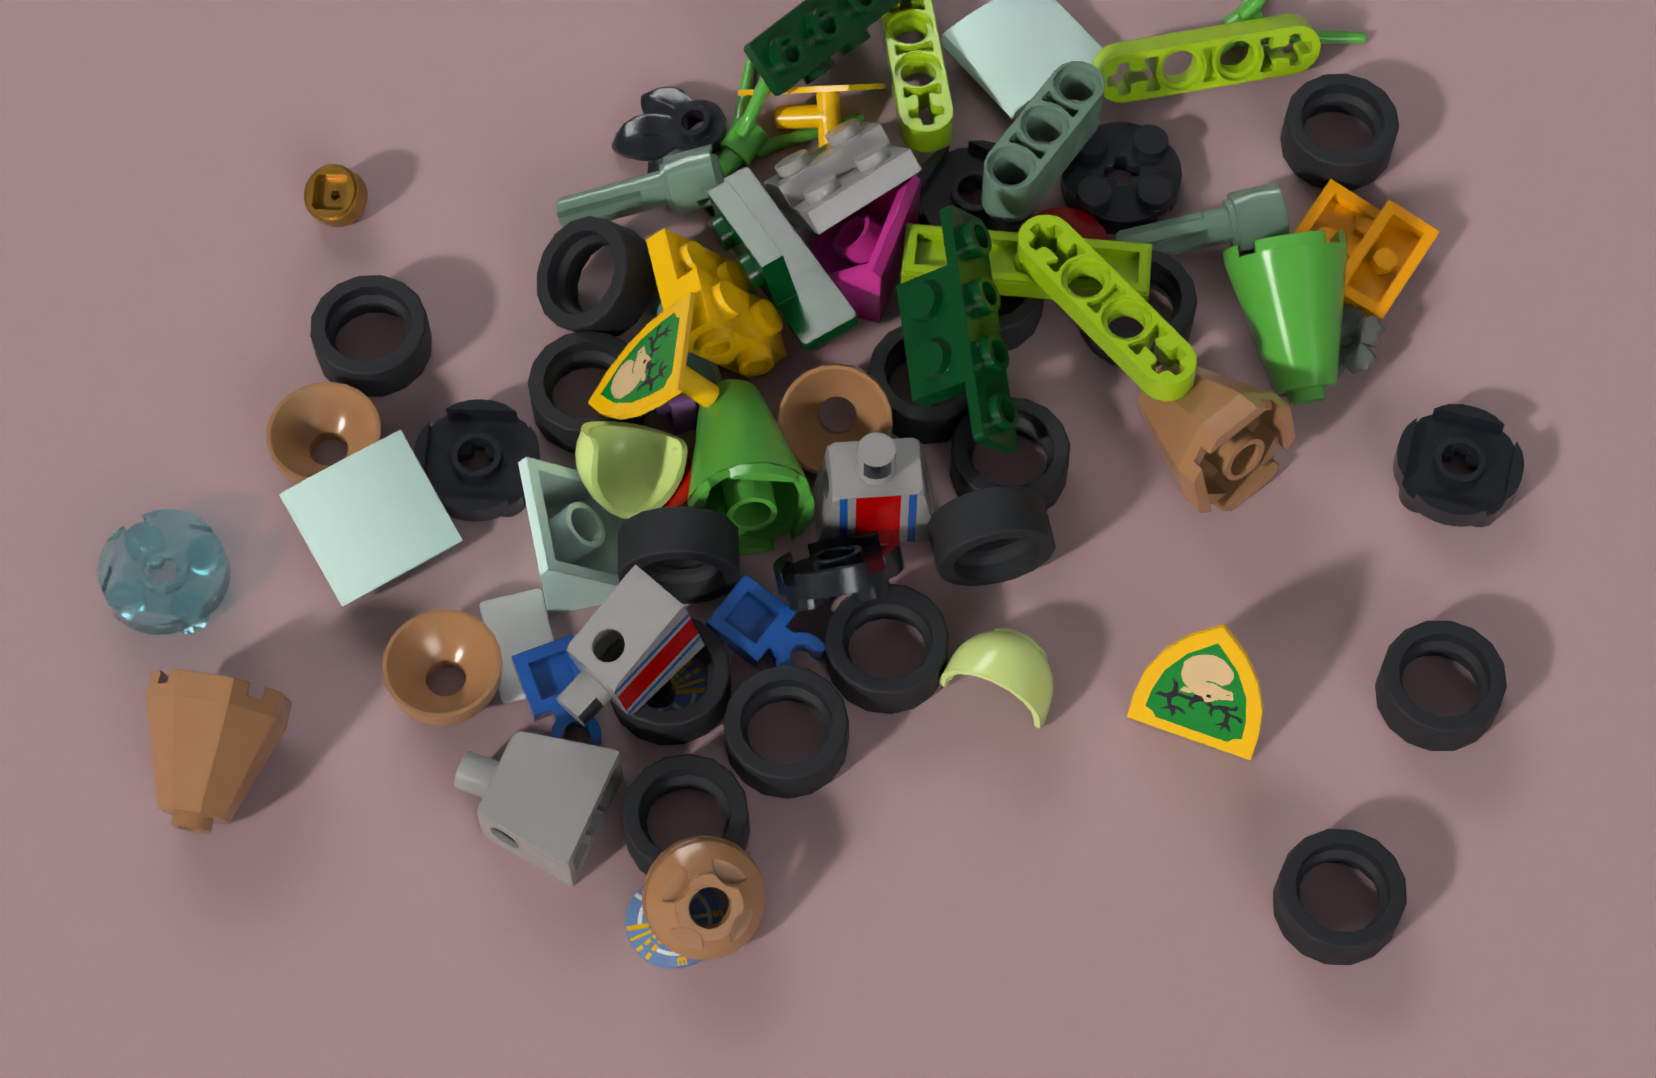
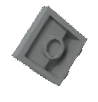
M852 118L825 134L828 143L808 154L806 149H803L782 159L774 167L778 174L766 180L763 184L792 226L821 234L922 169L911 149L891 144L881 124L867 121L859 123L856 118Z

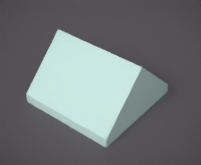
M525 457L518 462L547 614L552 615L601 605L619 584L618 530L627 519L617 517L602 507L586 489L578 470Z

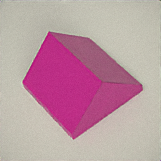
M913 175L821 234L815 233L809 247L812 254L847 299L859 318L880 324L901 272L906 223L919 224L921 179L916 175Z

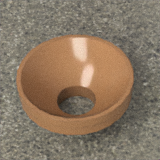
M823 364L804 372L786 390L779 407L778 426L799 465L805 470L818 475L828 445L835 442L860 441L865 435L875 432L886 434L891 438L893 426L892 407L884 389L866 371L848 364ZM831 397H843L849 400L856 409L857 417L854 425L848 430L841 432L832 431L825 427L821 422L819 414L820 406L824 401Z
M335 382L314 383L290 393L277 405L270 416L266 429V443L272 461L281 474L295 485L331 466L318 464L312 459L315 447L321 442L332 439L344 442L348 446L346 458L382 439V424L378 411L371 400L358 389Z
M448 609L425 612L411 618L400 626L390 638L382 661L383 679L393 701L411 718L432 725L457 724L474 717L485 709L494 698L500 686L503 667L500 646L495 635L487 625L473 615L459 610ZM443 667H455L466 676L462 689L456 694L446 697L434 694L428 688V681L432 674Z
M707 835L688 837L672 844L660 853L649 868L642 890L643 913L650 930L659 942L674 953L697 960L722 958L734 953L745 945L759 927L766 902L763 878L759 868L749 854L731 841ZM705 887H715L726 893L729 900L726 915L719 922L712 925L700 924L693 920L689 914V904L696 892Z

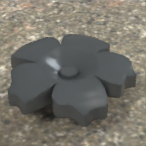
M1350 304L1343 307L1338 378L1345 368L1353 374L1359 371L1369 373L1371 367L1378 360L1368 347L1380 345V336L1385 332L1380 319L1376 316L1364 318V313L1359 309H1355Z

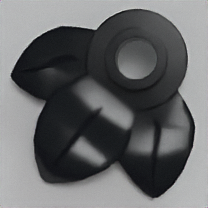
M674 87L657 88L641 96V108L644 114L631 118L621 126L613 140L612 149L620 156L638 161H648L647 174L659 171V165L663 163V157L709 144L712 145L713 149L711 154L716 153L720 149V143L726 136L727 119L721 108L712 101L704 99L692 101L683 90ZM700 122H703V124L699 128L691 130L693 126Z

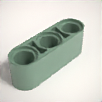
M1071 61L1059 66L990 150L984 161L982 206L990 217L1003 223H1015L1024 220L1032 213L1095 133L1101 119L1105 82L1102 73L1094 65L1084 61ZM1038 141H1047L1049 143H1041ZM1003 182H1013L1016 185H1007Z

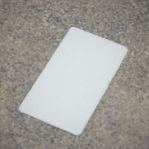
M540 589L482 601L479 605L483 623L493 632L501 650L503 667L499 692L503 703L526 699L512 664L511 656L554 641L543 594Z

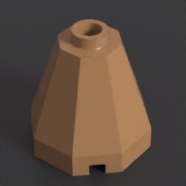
M1175 364L1169 368L1158 366L1156 367V372L1160 374L1165 370H1169L1174 375H1178L1179 365ZM1197 367L1193 388L1181 399L1166 402L1156 400L1147 395L1141 388V393L1137 398L1140 413L1183 497L1200 513L1212 512L1210 504L1216 505L1221 511H1232L1272 480L1280 466L1272 458L1279 444L1288 451L1296 437L1291 407L1275 393Z
M171 669L169 676L161 670L151 671L146 693V705L158 809L173 815L172 827L210 834L213 823L230 824L287 728L292 702L281 691L265 687L263 699L261 700L248 696L250 682L238 678L184 669Z

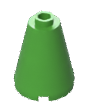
M1325 230L1254 240L1255 253L1246 254L1241 257L1239 256L1238 245L1224 250L1225 268L1274 393L1276 395L1288 394L1289 405L1325 400V388L1336 386L1338 379L1348 255L1345 231L1338 230L1330 242H1326Z
M726 379L715 384L719 387V395L710 407L704 408L699 404L687 506L709 509L728 517L738 527L739 555L761 554L774 549L772 540L789 532L793 540L804 532L813 519L815 499L810 483L759 389L752 383L744 380Z

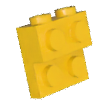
M666 228L661 229L646 239L663 311L690 292L696 295L688 352L749 379L770 371L776 362L787 356L781 335L783 322L779 312L770 301L761 299L748 292L750 287L742 276L735 260H729L701 246L698 242L684 238Z

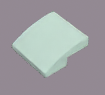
M992 0L957 22L944 32L940 39V44L1011 119L1019 116L1059 66L1071 61H1084L1092 64L1097 53L1103 49L1056 0Z
M401 429L279 494L342 607L463 541Z

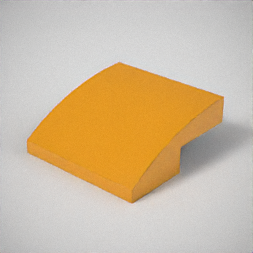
M1332 179L1329 180L1294 231V233L1325 230L1326 242H1330L1338 230L1345 231L1348 255L1343 307L1350 304L1355 309L1361 310L1364 313V318L1376 316L1380 319V322L1440 233L1439 230L1388 199L1382 210Z

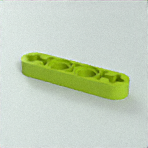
M909 0L910 9L900 10L899 3L883 15L879 21L900 136L904 144L910 149L919 152H934L947 146L953 138V105L932 0ZM905 32H918L924 35L925 39L918 43L905 44L898 41L896 37ZM915 73H924L934 79L929 84L923 86H913L904 81L907 76ZM929 107L931 125H923L922 120L919 118V109Z
M1281 14L1116 42L1100 50L1092 61V65L1100 70L1104 77V97L1115 103H1128L1296 74L1305 71L1314 64L1320 54L1321 43L1318 34L1305 17L1298 14ZM1297 34L1301 40L1293 44L1292 52L1285 53L1281 47L1289 44L1291 35ZM1264 38L1269 46L1262 48L1260 40ZM1236 41L1248 43V53L1240 63L1235 65L1220 63L1221 53L1230 43ZM1177 51L1192 53L1191 64L1184 72L1177 75H1168L1163 72L1164 62L1172 53ZM1147 58L1150 70L1153 74V76L1150 78H1147L1146 74L1143 71L1149 70L1145 62ZM1126 63L1130 70L1124 72L1122 81L1114 82L1111 76L1117 74L1118 65Z
M1049 214L1037 215L1028 219L1021 226L1018 233V262L1023 270L1147 395L1164 402L1176 401L1186 396L1193 388L1197 370V357L1191 345L1066 221ZM1040 241L1045 246L1051 245L1054 242L1057 243L1056 255L1047 247L1035 250V242ZM1058 260L1063 264V265L1060 267L1059 270H1058ZM1088 276L1098 280L1103 289L1098 294L1083 297L1073 293L1068 285L1078 277ZM1130 317L1139 321L1144 330L1135 337L1123 338L1112 333L1108 326L1117 318ZM1155 342V348H1154V354H1153L1149 349L1151 348V346H1152L1153 343ZM1157 360L1167 368L1175 364L1179 365L1178 375H1174L1169 370L1158 374L1156 372Z

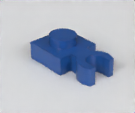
M746 573L706 622V626L719 636L723 644L755 668L766 654L775 660L776 667L784 665L797 667L791 660L793 652L805 651L812 658L819 661L826 650L825 645L817 636L808 632L794 633L787 628L794 620L797 612L790 610L787 604Z
M573 634L511 656L512 664L534 721L553 715L555 722L552 727L551 737L564 739V735L569 729L579 727L588 733L592 745H601V727L597 719L593 717L586 726H583L556 700L580 673V670L566 651L570 641L574 638Z

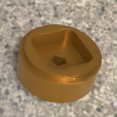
M327 164L317 169L308 179L304 190V202L308 212L317 220L332 227H344L356 221L363 213L368 199L367 187L362 177L341 164Z

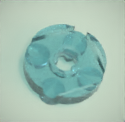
M161 509L143 514L144 521L134 524L127 531L124 526L119 528L104 545L97 568V578L113 616L136 631L152 635H169L177 632L192 634L204 628L209 621L210 614L223 601L231 576L226 552L221 540L214 534L212 527L195 514L182 510ZM166 561H174V567L178 575L174 579L169 580V582L157 583L153 576L148 575L151 569H162Z

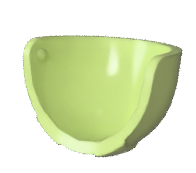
M592 421L584 423L581 427L576 444L575 458L579 476L590 495L611 514L629 519L642 511L660 508L667 503L682 480L688 450L683 439L658 429L627 422Z
M994 628L989 632L971 637L956 649L940 676V686L947 687L950 680L957 674L976 676L991 681L1020 699L1032 712L1034 727L1042 728L1052 701L1053 676L1047 655L1035 640L1013 629Z

